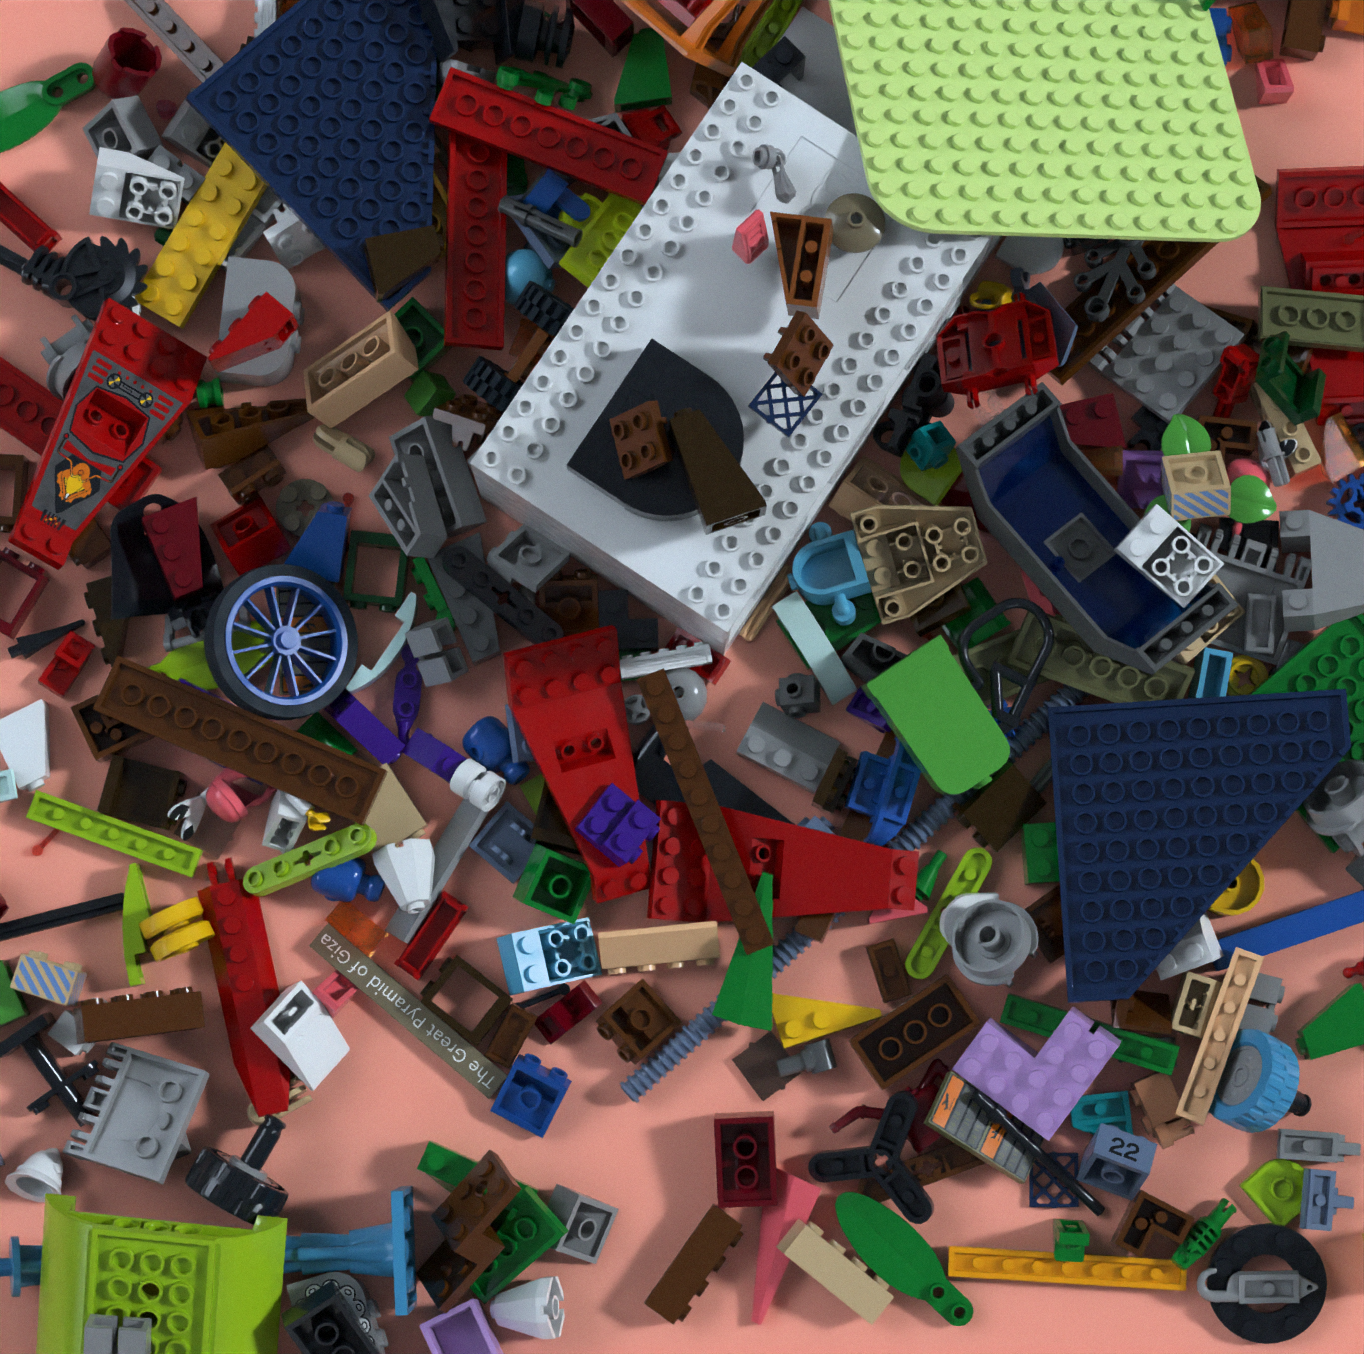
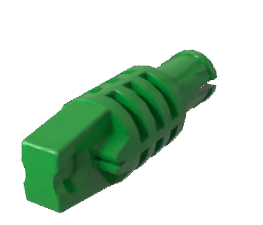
M1222 1198L1208 1216L1200 1217L1188 1231L1182 1245L1178 1246L1170 1260L1182 1271L1188 1269L1205 1255L1221 1236L1223 1225L1236 1213L1237 1209L1233 1204L1225 1212H1222L1230 1202L1227 1199Z

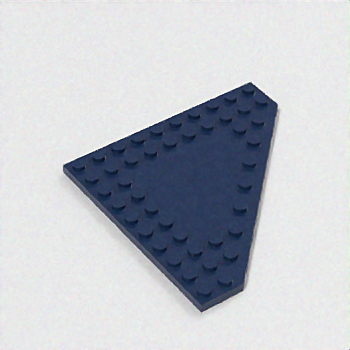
M300 0L187 95L186 101L375 298L363 248L365 238L432 225L435 125L429 123V118L436 104L437 54L432 44L434 39L428 24H424L420 13H422L418 0ZM431 267L383 302L378 303L388 312L430 275Z
M1346 689L1048 707L1068 1003L1128 1000L1351 748Z

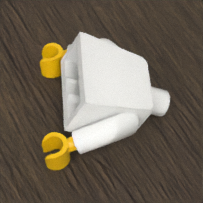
M277 789L269 807L262 846L280 850L282 854L289 852L295 848L294 845L306 823L307 817L309 829L319 831L327 829L324 823L331 821L328 812L316 813L314 811L315 807L311 803Z

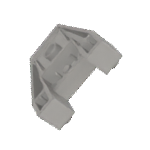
M1311 510L1279 511L1282 553L1311 552L1312 588L1282 590L1285 632L1318 630L1364 613V530Z

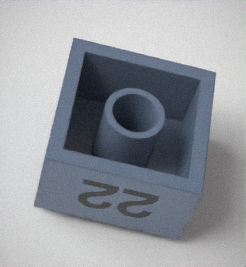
M1101 1123L1084 1150L1076 1180L1132 1201L1150 1174L1157 1144L1148 1141L1143 1136H1135L1120 1130L1116 1126Z

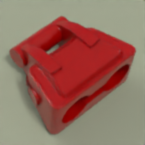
M664 104L652 111L641 109L626 113L621 118L633 138L664 150L669 149V143L672 139L679 137L683 133ZM659 118L667 128V131L663 132L656 122Z

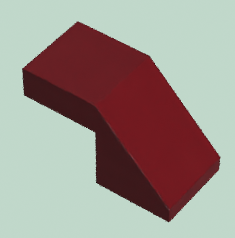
M584 980L537 1017L534 1024L551 1045L598 1008L602 1001Z

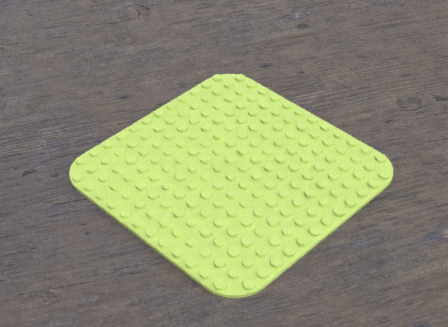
M828 0L867 184L877 204L885 213L902 225L920 232L934 234L1227 242L1245 235L1257 221L1261 209L1259 188L1210 10L1204 11L1198 0Z

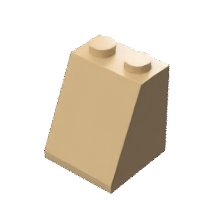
M387 763L380 766V768L387 770L388 773L365 822L377 834V841L372 849L374 853L387 844L395 843L396 848H398L403 843L402 840L410 838L419 839L426 834L423 829L428 827V824Z

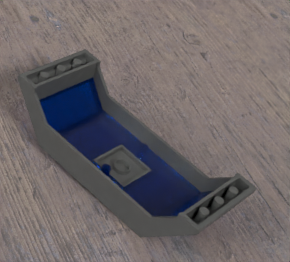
M1041 382L1037 385L1038 392L1035 395L1031 390L1032 395L1025 394L955 448L977 518L1094 652L1153 675L1239 604L1220 583L1213 584L1208 582L1190 603L1183 608L1114 551L1141 519L1071 441L1060 409L1062 403Z

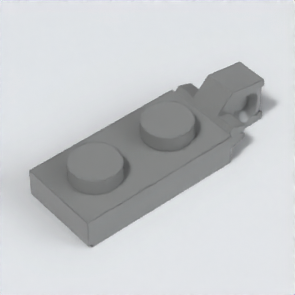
M1278 1128L1276 1158L1337 1163V1161L1344 1162V1154L1360 1156L1361 1144L1345 1142V1135L1334 1132Z

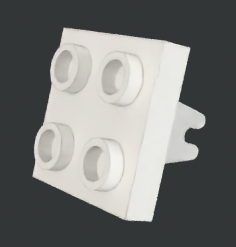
M283 204L285 208L283 212H280L277 208L273 210L277 223L263 231V234L281 265L289 270L326 247Z

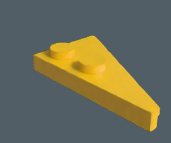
M772 993V1016L783 1049L882 1017L880 1009Z

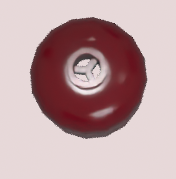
M120 28L118 32L109 36L94 61L92 69L94 83L100 92L108 98L119 99L139 95L161 67L162 56L160 49L157 45L153 47L145 39L147 34L134 28Z

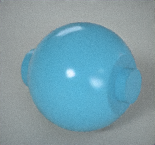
M518 249L506 255L505 300L508 303L514 305L529 281L539 284L551 293L553 292L555 280L553 279L552 269L549 270L536 251Z

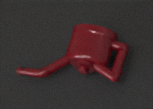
M934 1059L931 1062L919 1086L913 1090L910 1086L904 1089V1091L912 1093L918 1102V1110L907 1136L908 1141L912 1144V1148L917 1154L942 1136L924 1124L940 1089L934 1084L937 1076L943 1081L946 1073L950 1072L948 1066L940 1059ZM865 1104L856 1106L836 1122H832L829 1128L835 1134L859 1118L881 1120L885 1108L869 1107Z

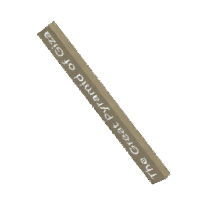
M328 923L309 945L488 1099L508 1076L440 1017L424 1006L419 999Z

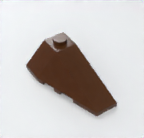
M306 399L270 401L266 406L259 407L252 406L251 402L241 403V408L225 409L224 406L210 405L204 409L198 408L186 411L196 450L205 470L211 468L218 469L224 465L235 463L314 418L313 415L307 412Z

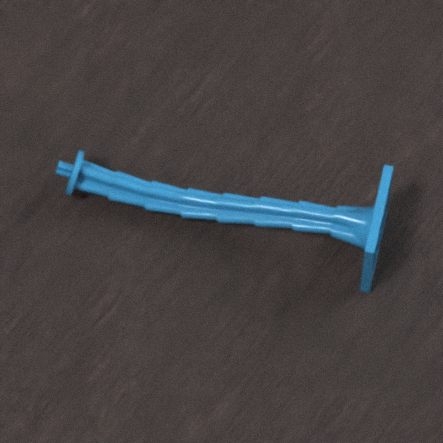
M400 1186L391 1191L392 1222L349 1230V1234L302 1232L301 1236L286 1235L283 1274L302 1272L303 1275L350 1270V1273L392 1277L394 1278L395 1316L408 1315L417 1306L413 1186ZM10 1236L9 1258H0V1277L10 1276L12 1297H20L21 1287L40 1285L42 1245H20L18 1236Z

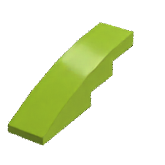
M138 863L129 865L123 903V947L130 987L146 984L139 955L150 953L147 939L144 938L138 924L153 915L141 867Z

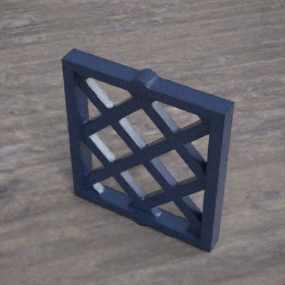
M774 372L748 407L766 420L767 424H771L789 438L823 394L811 385L809 390L813 392V395L805 397L798 395V397L787 398L786 387L788 386L781 378V383L771 384L777 377L776 372ZM782 388L783 398L772 399L771 389ZM765 390H767L768 400L758 401ZM813 400L804 411L803 401ZM799 401L800 412L789 413L788 402ZM784 403L785 413L774 414L773 404ZM768 404L770 415L760 411L758 405ZM800 416L791 428L790 417ZM786 418L787 428L783 429L775 422V419Z
M1054 1151L1047 1153L1076 1180L1078 1175V1153H1056ZM1059 1156H1069L1071 1160L1063 1166L1057 1158ZM1035 1159L1034 1163L1040 1170L1033 1176L1032 1165L1029 1172V1207H1079V1199L1075 1195L1073 1197L1067 1191L1068 1189L1063 1187L1057 1181V1178L1053 1177ZM1073 1163L1074 1176L1067 1170ZM1043 1172L1051 1179L1044 1187L1036 1181ZM1033 1183L1040 1189L1034 1198ZM1053 1183L1061 1189L1054 1198L1046 1191ZM1044 1193L1051 1201L1048 1204H1039L1036 1200ZM1065 1193L1072 1201L1069 1204H1059L1057 1200Z

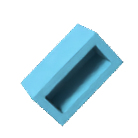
M1205 647L1195 656L1193 666L1195 673L1190 683L1188 699L1226 696L1233 658L1232 652Z

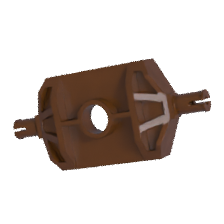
M737 4L729 23H720L716 27L718 30L711 39H708L716 49L719 50L746 8L742 5L740 13H738L740 5ZM696 63L690 94L709 110L732 75L727 77Z

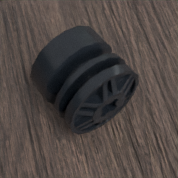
M525 0L514 59L533 63L537 52L542 51L544 52V65L548 66L551 53L557 54L555 68L563 69V64L570 54L574 35V9L567 7L565 18L561 20L558 19L560 6L555 5L551 16L546 17L544 16L545 6L543 2Z

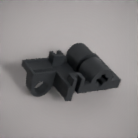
M924 353L922 360L918 361L915 365L913 380L910 386L903 392L901 404L903 410L891 407L887 416L890 418V421L879 423L873 431L874 441L882 450L901 458L909 440L912 439L911 435L914 431L931 424L932 416L937 418L945 417L954 408L955 402L952 394L944 392L941 385L939 361L936 356ZM889 430L894 431L889 442H881L883 433Z

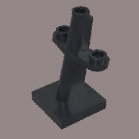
M51 1012L41 1014L0 1043V1058L9 1056L21 1047L52 1088L26 1107L29 1112L33 1111L35 1115L39 1114L50 1106L47 1100L57 1095L78 1125L82 1127L85 1124L78 1120L80 1112L93 1116L94 1114L83 1108L85 1100L73 1082L80 1077L86 1081L98 1073L100 1070L97 1065L99 1064L96 1060H93L68 1077L40 1036V1033L55 1024L57 1020Z

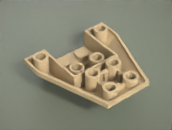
M878 504L850 513L856 541L882 625L911 617L988 563L973 509L970 506Z

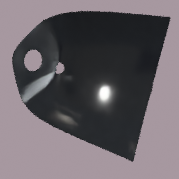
M151 494L125 507L114 517L110 529L112 566V608L110 620L168 614L167 610L171 609L175 604L149 540L144 533L142 517H145L143 511L149 504L157 503L161 506V510L178 504L177 501L164 495ZM199 525L203 591L219 587L223 590V583L213 551L204 531Z

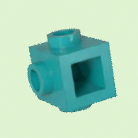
M937 421L914 431L911 435L912 439L905 450L921 471L933 467L938 469L948 461V455L957 442L943 423Z

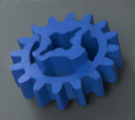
M1361 473L1357 480L1353 474L1347 476V483L1341 479L1337 482L1339 489L1332 488L1329 493L1334 498L1327 500L1326 504L1333 506V510L1327 514L1328 516H1335L1336 520L1364 530V508H1355L1353 504L1356 501L1364 503V473ZM1347 490L1348 499L1345 503L1341 504L1342 495ZM1347 515L1355 519L1356 523L1348 520L1345 516Z

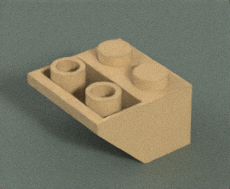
M1189 971L1183 972L1171 1009L1172 1030L1202 1040L1223 983Z

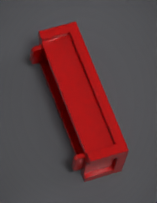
M0 181V222L32 251L35 252L39 246L44 245L49 248L50 252L62 240L61 236Z
M443 891L440 899L415 934L411 943L405 948L399 959H396L394 964L420 981L469 907L446 891Z

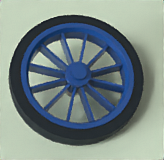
M274 564L261 566L245 572L227 585L218 595L207 617L204 649L208 667L215 682L225 696L235 705L266 719L294 720L320 711L341 694L348 684L356 665L358 635L348 604L329 581L319 574L300 566ZM274 588L291 590L283 622L281 621ZM262 589L265 591L272 624L249 599L253 594ZM299 594H301L315 606L291 627ZM242 605L267 633L234 622ZM319 610L328 630L300 636L298 630ZM232 629L263 639L264 642L258 646L233 651ZM329 634L330 655L302 646L301 640ZM257 649L265 654L245 674L240 670L234 654ZM297 651L328 662L321 678L313 672L298 655ZM273 656L265 690L262 691L248 679ZM291 660L314 685L310 690L301 695L298 692ZM280 663H282L290 697L272 695Z

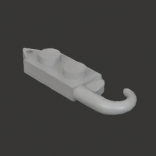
M1208 1268L1201 1272L1196 1283L1197 1291L1201 1297L1215 1303H1300L1302 1297L1318 1289L1316 1283L1299 1275L1298 1270L1238 1271L1229 1278L1226 1290H1209L1206 1287L1205 1281L1209 1275L1215 1274L1217 1269Z

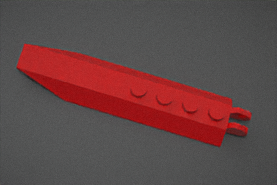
M231 857L225 859L224 863L229 882L219 884L216 865L214 862L207 863L211 886L201 889L197 893L204 910L202 913L203 920L209 921L215 933V936L208 940L233 1063L260 1118L266 1114L272 1115L288 1111L291 1069L250 1029L280 996L260 899L245 890L243 879H237Z

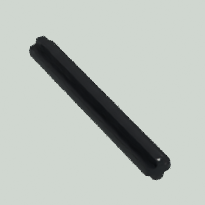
M124 893L1 923L0 942L122 911Z

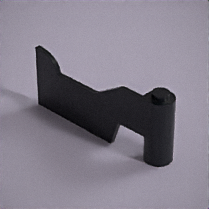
M653 724L632 751L638 793L655 806L656 800L685 802L673 769L664 760L667 754L655 724ZM712 759L703 764L719 806L794 824ZM763 848L759 850L760 858H762L765 853Z

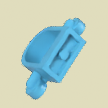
M816 522L809 529L811 542L798 551L792 565L793 573L787 574L792 591L798 589L799 593L813 604H834L832 614L836 623L849 625L856 618V609L854 604L847 599L872 592L853 530L833 535L831 527L827 523Z

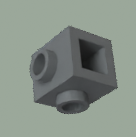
M793 673L786 678H779V689L775 690L776 704L782 708L786 716L801 718L808 713L821 712L820 684L814 675H804L801 673Z

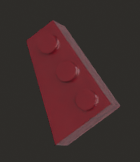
M1113 393L1061 404L1060 409L1070 439L1079 450L1111 452L1113 454H1119L1120 450H1127ZM1042 422L1028 433L1031 446L1051 448L1044 422Z
M196 496L142 517L143 529L175 604L179 601H188L198 597L203 592Z

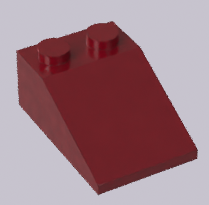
M774 1111L715 1113L714 1136L718 1208L778 1206Z

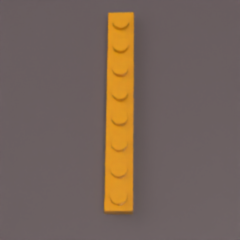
M948 1245L947 1276L1186 1291L1187 1269L1182 1271L1170 1259L1084 1254L1083 1262L1056 1261L1054 1259V1252Z

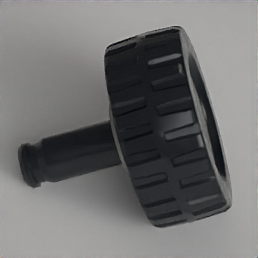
M271 1114L265 1115L264 1122L259 1125L241 1157L231 1156L218 1149L206 1146L195 1159L185 1178V1183L196 1193L254 1225L257 1215L278 1217L289 1196V1193L281 1185L269 1178L268 1174L262 1170L281 1136L282 1129L286 1128L285 1122Z

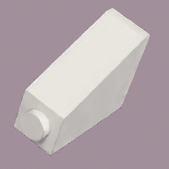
M42 699L0 719V751L9 769L14 771L15 782L18 788L21 790L28 789L29 792L45 785L44 780L50 778L49 706Z

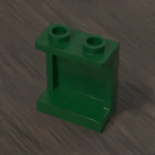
M1283 331L1262 340L1255 381L1296 426L1320 416L1326 374L1320 368L1305 374L1287 354L1290 335L1287 331Z

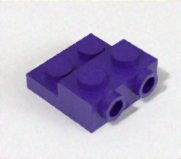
M611 783L574 830L618 867H621L627 862L633 864L643 852L639 846L645 839L650 842L658 833L660 828L656 824L661 818L640 800L633 801L616 785Z

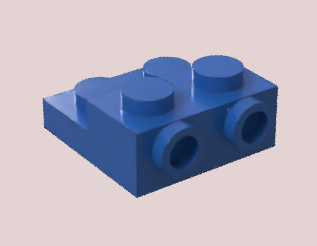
M529 1053L525 1054V1056L519 1054L490 1111L543 1138L572 1081L567 1079L568 1074L564 1070L553 1067L550 1070L540 1065L541 1060L537 1056Z

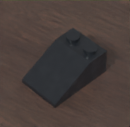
M332 1280L281 1314L285 1330L303 1354H380L355 1312Z

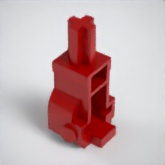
M1246 344L1231 345L1224 348L1220 358L1223 370L1217 385L1212 391V394L1219 398L1213 413L1214 417L1230 418L1234 406L1246 402L1251 385L1256 383L1255 377L1260 355ZM1239 365H1242L1241 368L1244 370V372L1239 373Z

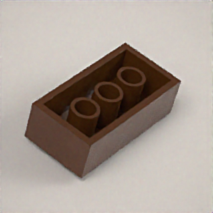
M945 974L847 1041L880 1090H884L979 1026L981 1022L950 976Z
M183 987L169 990L170 995L163 996V991L159 990L140 994V999L134 1000L133 994L110 998V1003H103V998L81 1001V1006L73 1009L77 1045L205 1027L201 991L193 992L192 987Z

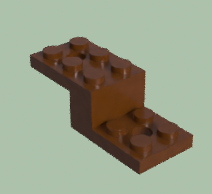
M491 1150L478 1161L475 1167L431 1215L445 1240L420 1267L416 1275L437 1308L444 1313H447L505 1248L490 1224L517 1195L521 1188L498 1154ZM487 1188V1193L483 1196V1193ZM450 1268H451L452 1272H451V1274L448 1276V1272H449V1270H450Z

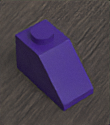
M418 727L401 751L449 784L458 766L467 759Z

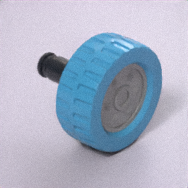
M1257 1029L1239 1030L1209 1113L1226 1125L1248 1133L1269 1129L1286 1112L1293 1113L1298 1117L1308 1114L1312 1106L1311 1098L1297 1090L1300 1076L1299 1064L1291 1047L1276 1037Z

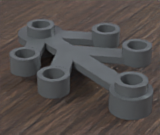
M1115 239L1097 249H1090L1085 253L1084 259L1086 264L1092 270L1086 273H1079L1074 277L1073 282L1077 291L1082 293L1089 291L1092 288L1093 282L1106 276L1098 296L1089 298L1085 303L1084 308L1090 320L1102 322L1108 317L1110 313L1108 302L1120 277L1127 288L1126 294L1131 303L1138 304L1145 299L1146 294L1142 285L1137 284L1126 263L1130 253H1132L1138 263L1137 270L1142 279L1149 280L1156 275L1154 263L1148 260L1141 247L1145 240L1128 241ZM1117 252L1114 259L1103 264L1104 257ZM1092 257H1098L1096 260L1090 261ZM1145 268H1151L1149 271L1143 272ZM1087 280L1085 284H1079L1081 281ZM1134 292H1140L1138 295L1132 296Z

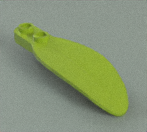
M256 620L251 621V628L267 633ZM240 631L232 632L233 651L258 646L264 642L263 639ZM204 641L176 648L161 662L146 667L158 673H165L167 677L177 681L181 677L205 690L219 688L208 667ZM259 649L234 654L243 674L248 672L265 655ZM271 656L258 670H260L265 665L270 663L273 660V656Z

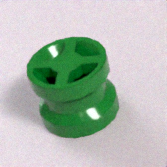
M215 377L212 381L207 382L200 379L196 387L200 409L207 408L212 404L218 407L224 406V393L220 378Z

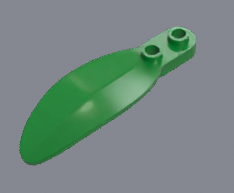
M80 62L55 74L46 81H30L1 91L0 153L11 150L37 135L53 121L63 106L94 90L96 85L92 76L93 68L87 63ZM83 75H88L87 82L81 84L80 78ZM63 89V94L60 97H55L56 90Z
M845 1192L837 1197L835 1210L843 1232L858 1255L879 1277L902 1293L925 1300L951 1325L963 1326L972 1319L974 1310L971 1302L945 1277L942 1265L932 1248L907 1221L886 1206L863 1194ZM936 1287L943 1289L939 1296L933 1295V1290ZM956 1308H964V1312L962 1315H954V1311Z

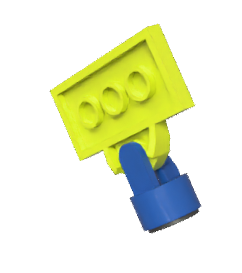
M550 168L544 169L523 195L522 203L525 205L530 203L536 206V210L583 231V236L578 246L575 248L570 246L558 264L589 288L643 207L638 203L609 193L603 202L588 193H584L583 196H577L567 188L569 183Z

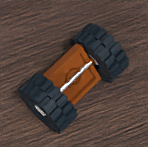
M533 281L528 282L513 306L529 320L536 323L539 328L509 372L492 361L478 356L462 380L469 389L476 392L479 397L485 399L486 402L492 404L501 412H505L524 384L519 378L526 380L536 363L532 361L536 353L542 356L551 343L552 339L548 335L551 334L556 337L574 310L571 305Z

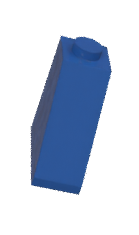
M337 501L323 503L286 558L284 564L309 569L324 577L327 581L339 583L344 572L352 508L345 507L343 503Z

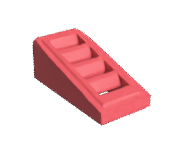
M759 209L755 210L736 228L732 244V250L746 264H751L769 245L764 215Z

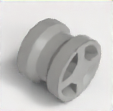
M634 694L625 699L628 723L641 725L648 721L651 714L642 695Z

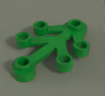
M499 66L495 77L497 80L496 85L505 90H513L514 86L517 85L538 88L534 100L545 106H551L553 97L558 92H562L558 104L569 110L575 109L577 101L584 102L585 99H591L593 95L591 92L592 85L584 80L571 78L570 82L566 83L537 70L531 74L518 67Z

